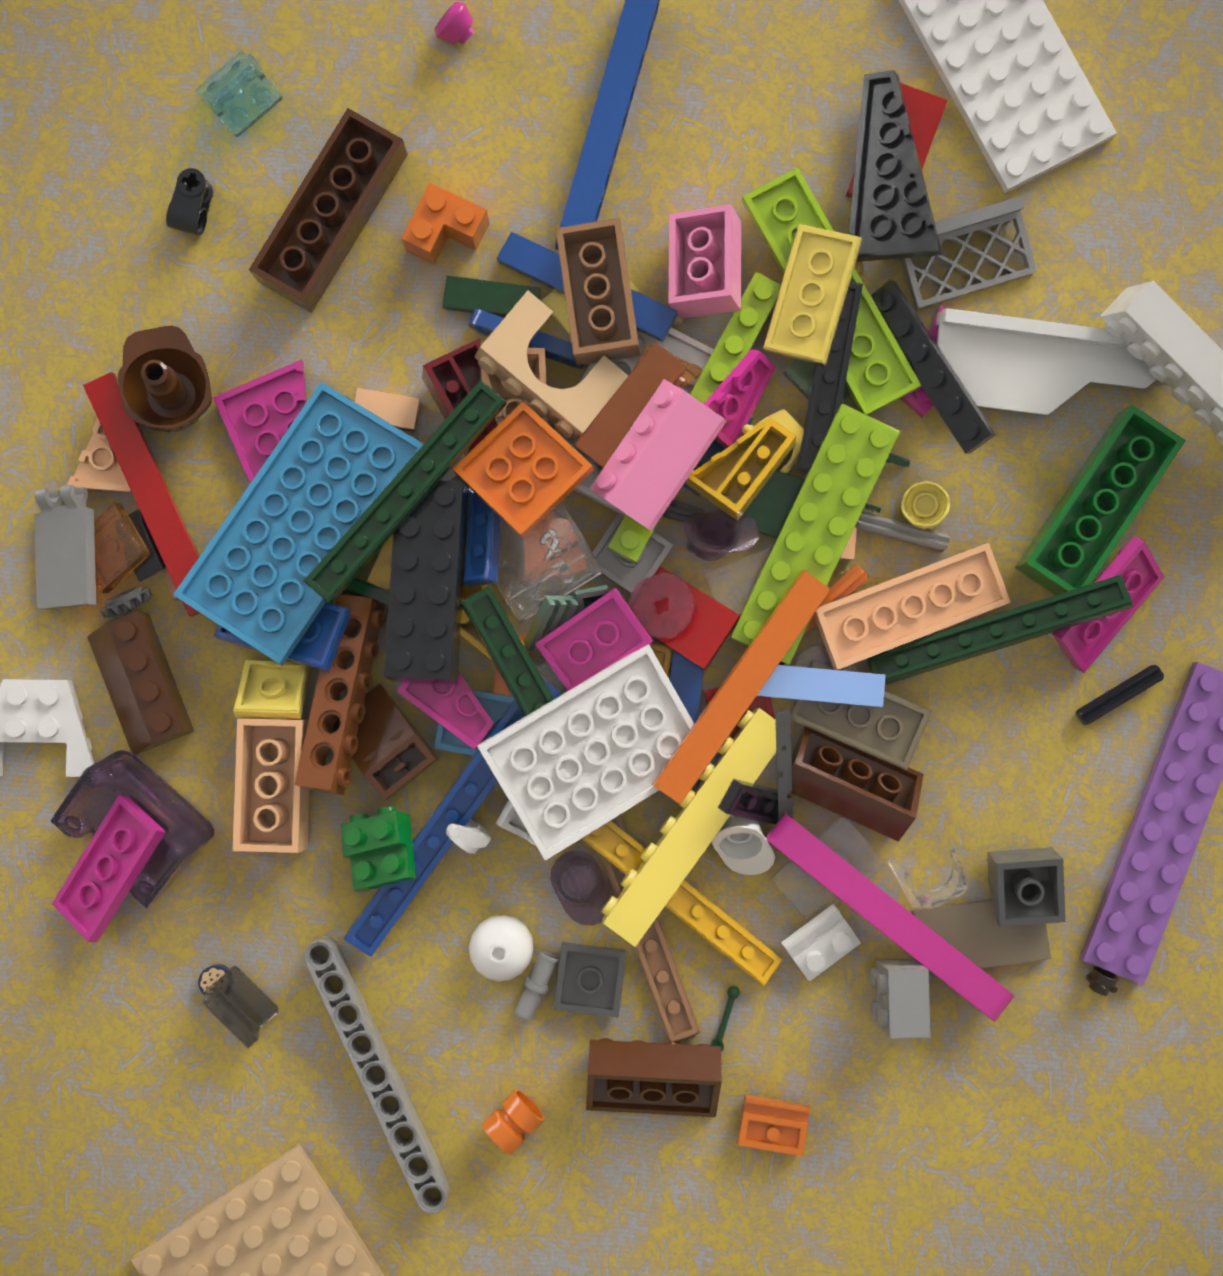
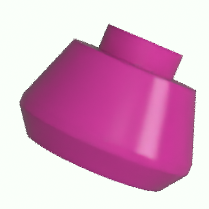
M456 1L442 16L434 28L437 38L453 45L458 41L463 45L474 32V29L471 27L474 20L464 2Z

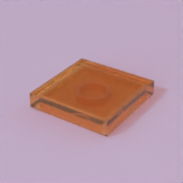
M115 502L94 521L96 586L100 593L111 592L150 555L122 504Z

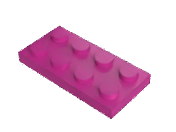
M1133 537L1120 550L1118 556L1099 575L1096 581L1099 582L1122 575L1133 602V608L1052 633V636L1073 667L1085 673L1164 578L1148 546L1142 539Z
M119 795L52 902V905L87 942L98 943L166 833L129 796Z

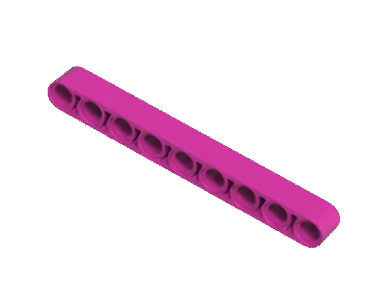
M783 814L766 836L767 841L992 1021L996 1022L1015 997L1005 987L787 814Z

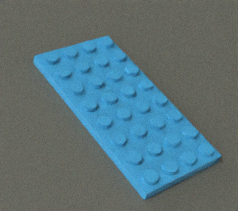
M320 382L173 595L283 666L327 602L303 581L424 444L323 382Z

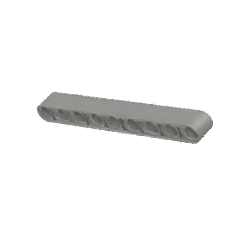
M319 937L307 946L304 953L305 963L418 1206L426 1213H438L444 1208L450 1193L448 1178L338 943L331 937ZM321 945L327 948L329 951V959L327 961H321L316 957V946ZM335 975L341 978L343 982L342 990L331 988L329 985L330 976ZM348 1005L355 1008L357 1019L349 1020L345 1018L342 1012L343 1006ZM366 1036L371 1042V1048L367 1050L361 1049L357 1045L356 1037ZM370 1067H381L385 1071V1078H374L370 1073ZM387 1096L395 1097L399 1102V1108H388L384 1103V1098ZM403 1126L410 1128L414 1137L410 1139L402 1138L398 1133V1128ZM421 1157L425 1159L428 1167L418 1169L412 1164V1159ZM431 1187L436 1188L441 1192L442 1197L432 1199L426 1194V1190Z

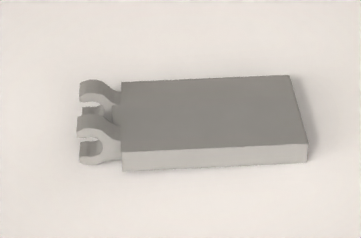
M74 485L61 486L60 491L49 492L47 488L35 491L36 503L42 513L34 514L37 609L50 610L97 605L94 509L86 507L88 492L85 487L74 488Z

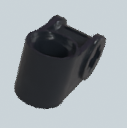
M188 168L179 174L172 201L167 209L166 224L169 228L201 236L206 227L207 215L213 198V188L199 170Z

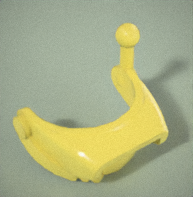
M785 409L765 417L754 426L752 424L744 425L742 433L745 435L771 417L795 434L796 442L792 456L779 472L787 474L796 465L804 429Z

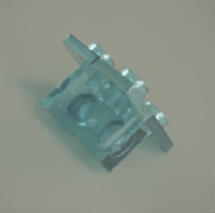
M242 51L237 53L196 89L197 95L235 137L242 135L283 99L281 93L266 78L259 62L251 54L246 56Z

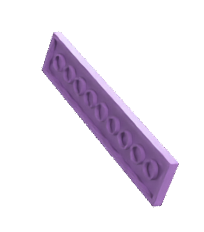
M1193 662L1079 958L1143 986L1223 778V672L1200 662Z

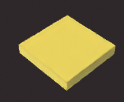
M245 660L233 710L235 718L301 720L311 667L293 661H286L282 666L276 661Z

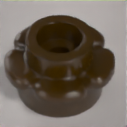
M1094 966L1092 972L1086 975V979L1090 983L1089 988L1094 992L1107 996L1109 991L1111 993L1117 992L1118 988L1115 986L1119 978L1114 973Z

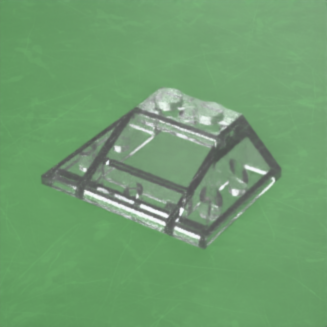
M562 502L523 539L501 518L498 577L495 584L519 623L538 612L545 595H567L603 573L583 535Z

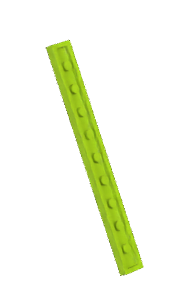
M755 272L741 298V311L733 313L690 393L691 396L704 404L750 351L777 301L781 284ZM625 514L608 546V550L636 564L658 522L650 531Z

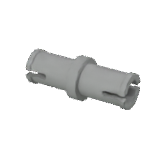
M546 951L539 952L531 975L525 978L523 983L525 989L514 1010L518 1016L527 1020L534 1018L543 994H547L549 979L559 960L558 957Z

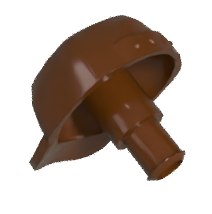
M169 325L134 332L127 337L123 345V365L118 372L120 396L127 416L153 431L168 433L181 431L198 422L199 418L208 410L212 403V392L205 362L202 356L194 351L187 335L179 327Z

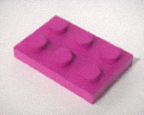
M615 587L537 641L535 645L567 691L620 659L651 644L653 640Z

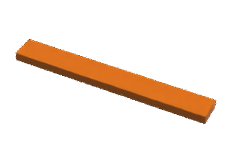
M801 571L652 783L654 787L677 803L681 804L825 599L831 590L807 571Z

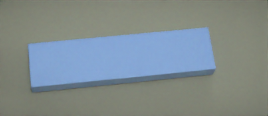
M778 665L757 696L883 707L885 675Z

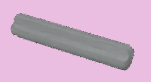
M865 512L861 513L856 523L857 530L938 551L946 550L949 544L950 536L946 533L930 529L923 530L913 527L911 524Z

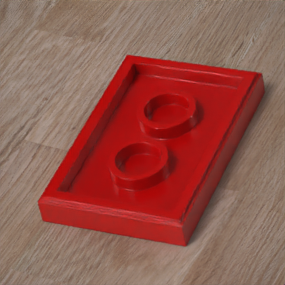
M661 566L631 609L651 637L705 671L740 618V615Z

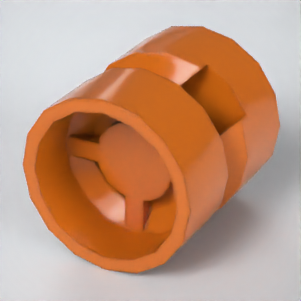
M514 1089L502 1102L503 1110L493 1111L482 1124L491 1140L509 1155H512L523 1144L525 1140L524 1133L532 1134L545 1121V1117L538 1106L519 1089Z

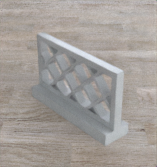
M1021 196L935 222L940 246L944 241L950 240L960 247L953 261L943 255L930 256L923 270L913 265L911 258H902L916 309L1037 272L1020 211L1024 209ZM1013 220L1016 235L1013 241L1010 242L999 236L998 232L1003 223ZM995 226L993 232L987 229L989 227ZM979 231L989 237L983 251L968 244L973 232ZM966 235L963 241L957 238ZM994 240L1008 248L1001 262L987 255ZM964 249L979 257L972 271L957 264ZM1013 251L1023 256L1026 269L1015 271L1006 266ZM934 258L949 266L942 281L927 273ZM983 260L997 267L993 278L990 280H985L976 274ZM953 269L968 276L963 288L958 290L947 284ZM1002 271L1008 273L1007 275L1000 276ZM915 273H917L918 275H920L919 278H918V280H917V278H916ZM924 278L939 286L934 296L926 300H922L919 289ZM972 280L978 282V284L970 286ZM943 289L949 291L948 293L940 295Z

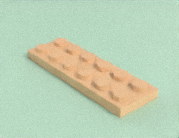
M986 543L818 607L813 615L834 670H839L1009 604L1011 601L990 544Z

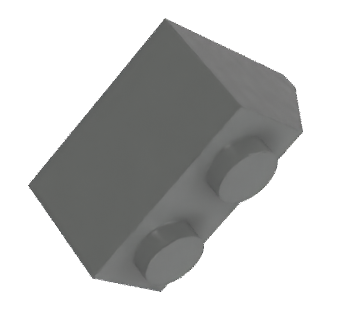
M1052 847L987 852L988 881L999 927L1066 922L1063 858Z

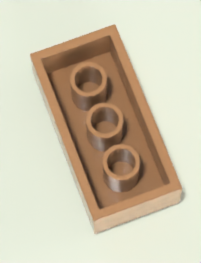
M620 218L556 228L573 355L577 366L596 363L603 355L610 360L640 356Z

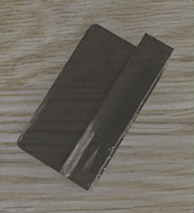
M237 966L231 967L207 988L202 1004L247 1048L258 1040L260 1028L272 1019L279 1009Z

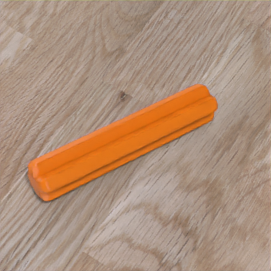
M854 565L829 587L831 590L820 606L851 595L868 579L865 571L860 566ZM814 615L812 616L804 635L808 633L815 625H817Z

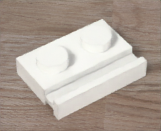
M834 904L781 942L809 982L861 944Z

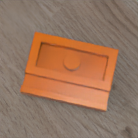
M744 1094V1105L737 1138L738 1146L803 1156L808 1116L811 1108L805 1104Z

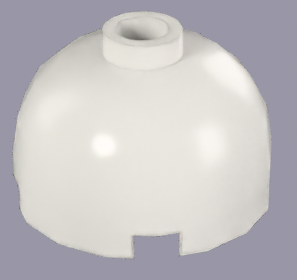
M494 915L482 921L472 933L469 943L470 960L476 971L486 979L497 982L512 980L522 974L530 964L534 951L533 937L527 926L518 918L506 915Z

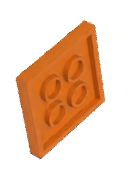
M523 401L452 469L474 493L523 539L593 471V466Z

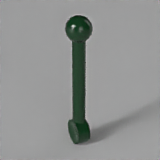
M731 986L727 990L729 998L717 1037L711 1042V1046L721 1047V1051L724 1049L722 1040L734 1000L740 995V990L736 986Z

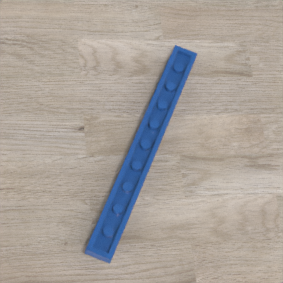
M544 680L553 698H557L561 692ZM515 699L486 740L524 718ZM479 749L413 840L416 879L380 887L346 933L344 940L371 957L453 844V841L446 834V828L450 824L466 826L497 783V779Z

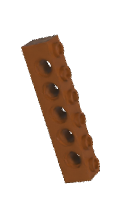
M340 594L336 598L335 605L350 609L352 611L351 617L330 671L320 670L294 785L310 791L344 796L345 789L351 781L350 765L352 756L358 748L357 733L359 724L365 716L364 701L366 691L370 689L372 684L371 668L373 660L376 659L379 651L377 640L380 628L385 623V607L373 598ZM361 626L360 633L353 638L354 631ZM354 657L353 665L346 669L347 662ZM347 688L346 697L340 701L341 692ZM340 720L339 729L333 733V725ZM333 752L332 761L326 765L327 755Z

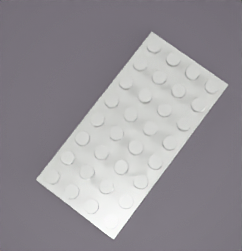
M898 0L1004 194L1113 139L1117 134L1043 0Z

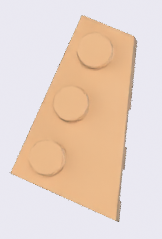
M97 418L92 428L93 435L86 450H82L78 459L80 461L74 476L70 477L67 485H74V488L85 487L87 490L132 494Z

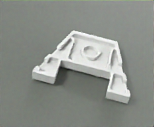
M2 680L0 685V776H3L5 742L67 744L66 777H99L98 765H95L91 753L92 745L83 727V715L72 680Z

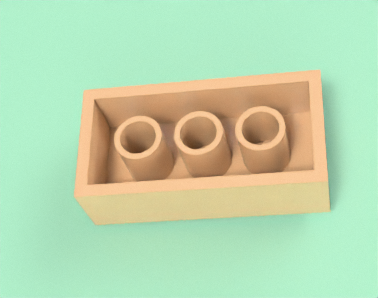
M237 719L233 851L299 853L308 849L310 790L294 785L308 719Z

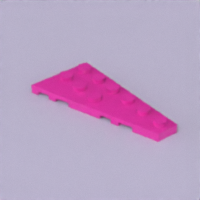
M302 360L213 397L249 483L252 482L307 402L304 363Z

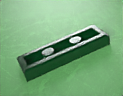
M447 275L442 306L445 310L473 313L474 309H480L500 317H506L527 291H530L540 300L541 289L540 287Z

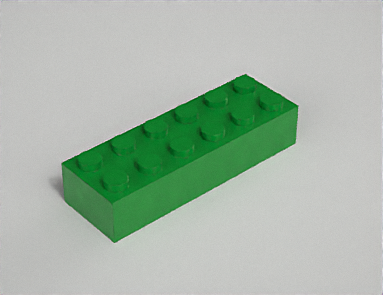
M1130 405L1120 411L1015 568L1055 595L1091 584L1186 440L1134 405Z

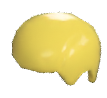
M930 481L915 483L902 497V514L913 527L923 530L936 528L945 521L949 514V495L938 483Z

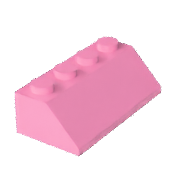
M664 379L589 489L652 531L727 420L686 391Z

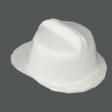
M730 815L712 840L714 849L718 852L724 863L732 871L739 874H761L769 870L774 864V851L763 835L757 820Z

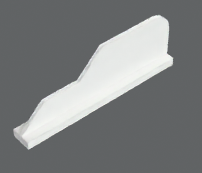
M948 308L937 313L936 326H939L937 346L978 407L1049 415L1089 382L1146 389L1157 380L1150 374V367L1143 360L1133 357L1127 350L1128 345L1121 338L1111 335L1106 329Z

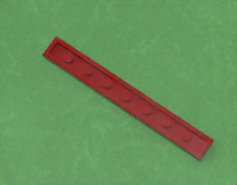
M110 372L84 384L83 387L177 590L200 556L139 424L130 419L123 408L118 378L115 373ZM182 601L188 616L193 617L200 614V612Z

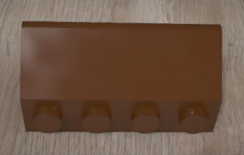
M138 610L106 622L87 637L133 756L194 732L149 613Z
M804 726L792 753V792L790 793L899 842L916 819L924 774L909 767L907 770L901 769Z
M608 1038L590 1039L586 1110L716 1117L722 1084L721 1047L708 1044L681 1045L675 1042L663 1044L646 1043L641 1040L627 1042L613 1041Z

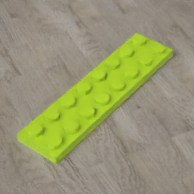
M798 167L742 196L743 205L783 276L799 224L834 231ZM854 267L850 282L863 284L845 386L859 411L868 416L919 389L921 384Z
M845 404L839 406L730 638L749 646L802 570L807 571L827 586L900 433L899 430ZM810 620L781 662L787 665L790 664Z

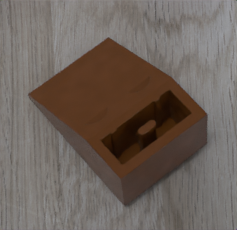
M378 684L365 696V716L359 724L357 733L358 748L352 759L365 778L385 801L393 797L440 758L384 687ZM340 720L333 725L334 732L339 729Z

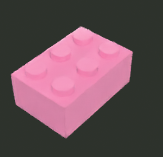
M731 204L669 214L668 304L677 311L680 319L741 311V221Z

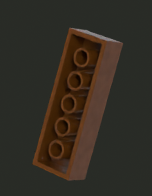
M347 108L249 268L257 282L312 313L406 159L408 153L403 139Z

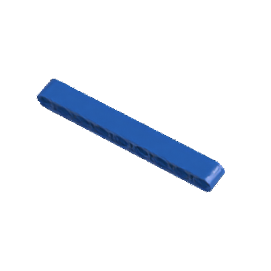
M625 0L560 228L598 221L660 0ZM556 239V245H555V249H556V250H558L557 239Z

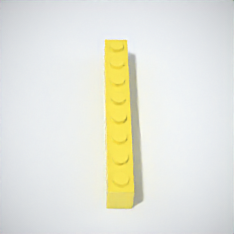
M755 708L753 712L747 710L737 723V726L740 728L733 739L728 736L717 751L721 756L714 765L708 764L699 777L702 782L695 791L690 790L683 802L679 804L683 808L676 818L670 816L660 829V832L663 834L656 845L651 842L646 847L640 857L644 862L637 871L631 869L621 882V886L624 889L617 898L611 896L602 908L601 912L604 914L602 918L603 924L634 947L639 943L730 817V814L724 813L718 806L732 780L738 779L754 784L775 755V719L762 709Z

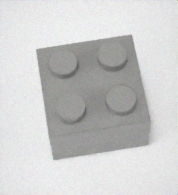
M875 959V968H872L870 973L871 986L873 989L876 988V1001H872L871 1005L873 1021L877 1022V1025L889 1038H931L929 969L915 959Z

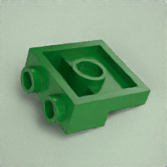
M382 807L377 809V816L369 817L368 814H356L349 817L350 823L341 825L343 857L350 858L353 891L364 892L416 879L410 814L397 811L396 807Z

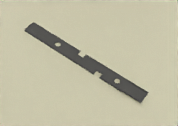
M785 710L775 714L777 772L782 771V777L777 778L778 820H780L785 811H788L787 815L793 819V797L788 798L787 793L792 792L790 710ZM783 746H786L785 751H781Z

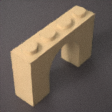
M527 291L480 346L475 358L485 372L499 377L510 393L523 397L530 403L529 406L534 412L554 423L558 433L565 438H572L576 441L628 378V375L603 355L584 380L574 387L557 389L539 381L529 367L527 349L531 340L546 324L553 311L530 291Z

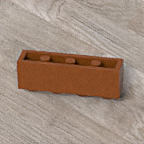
M655 342L574 444V449L602 470L662 381L665 379L680 388L687 379L683 376L687 366Z

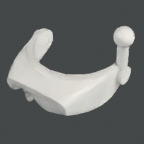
M472 818L466 826L450 824L446 828L447 836L468 853L475 854L479 848L486 847L491 840L487 829Z

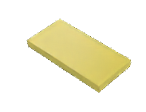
M801 224L798 225L764 343V351L826 365L861 246V237Z

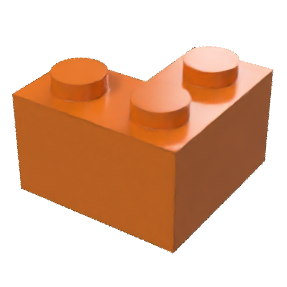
M429 183L401 238L406 252L435 265L448 238L477 250L490 224L487 209Z

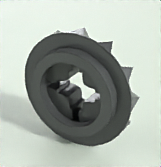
M136 586L104 602L105 606L100 611L103 617L114 618L148 602L153 594L149 587L141 588V586Z

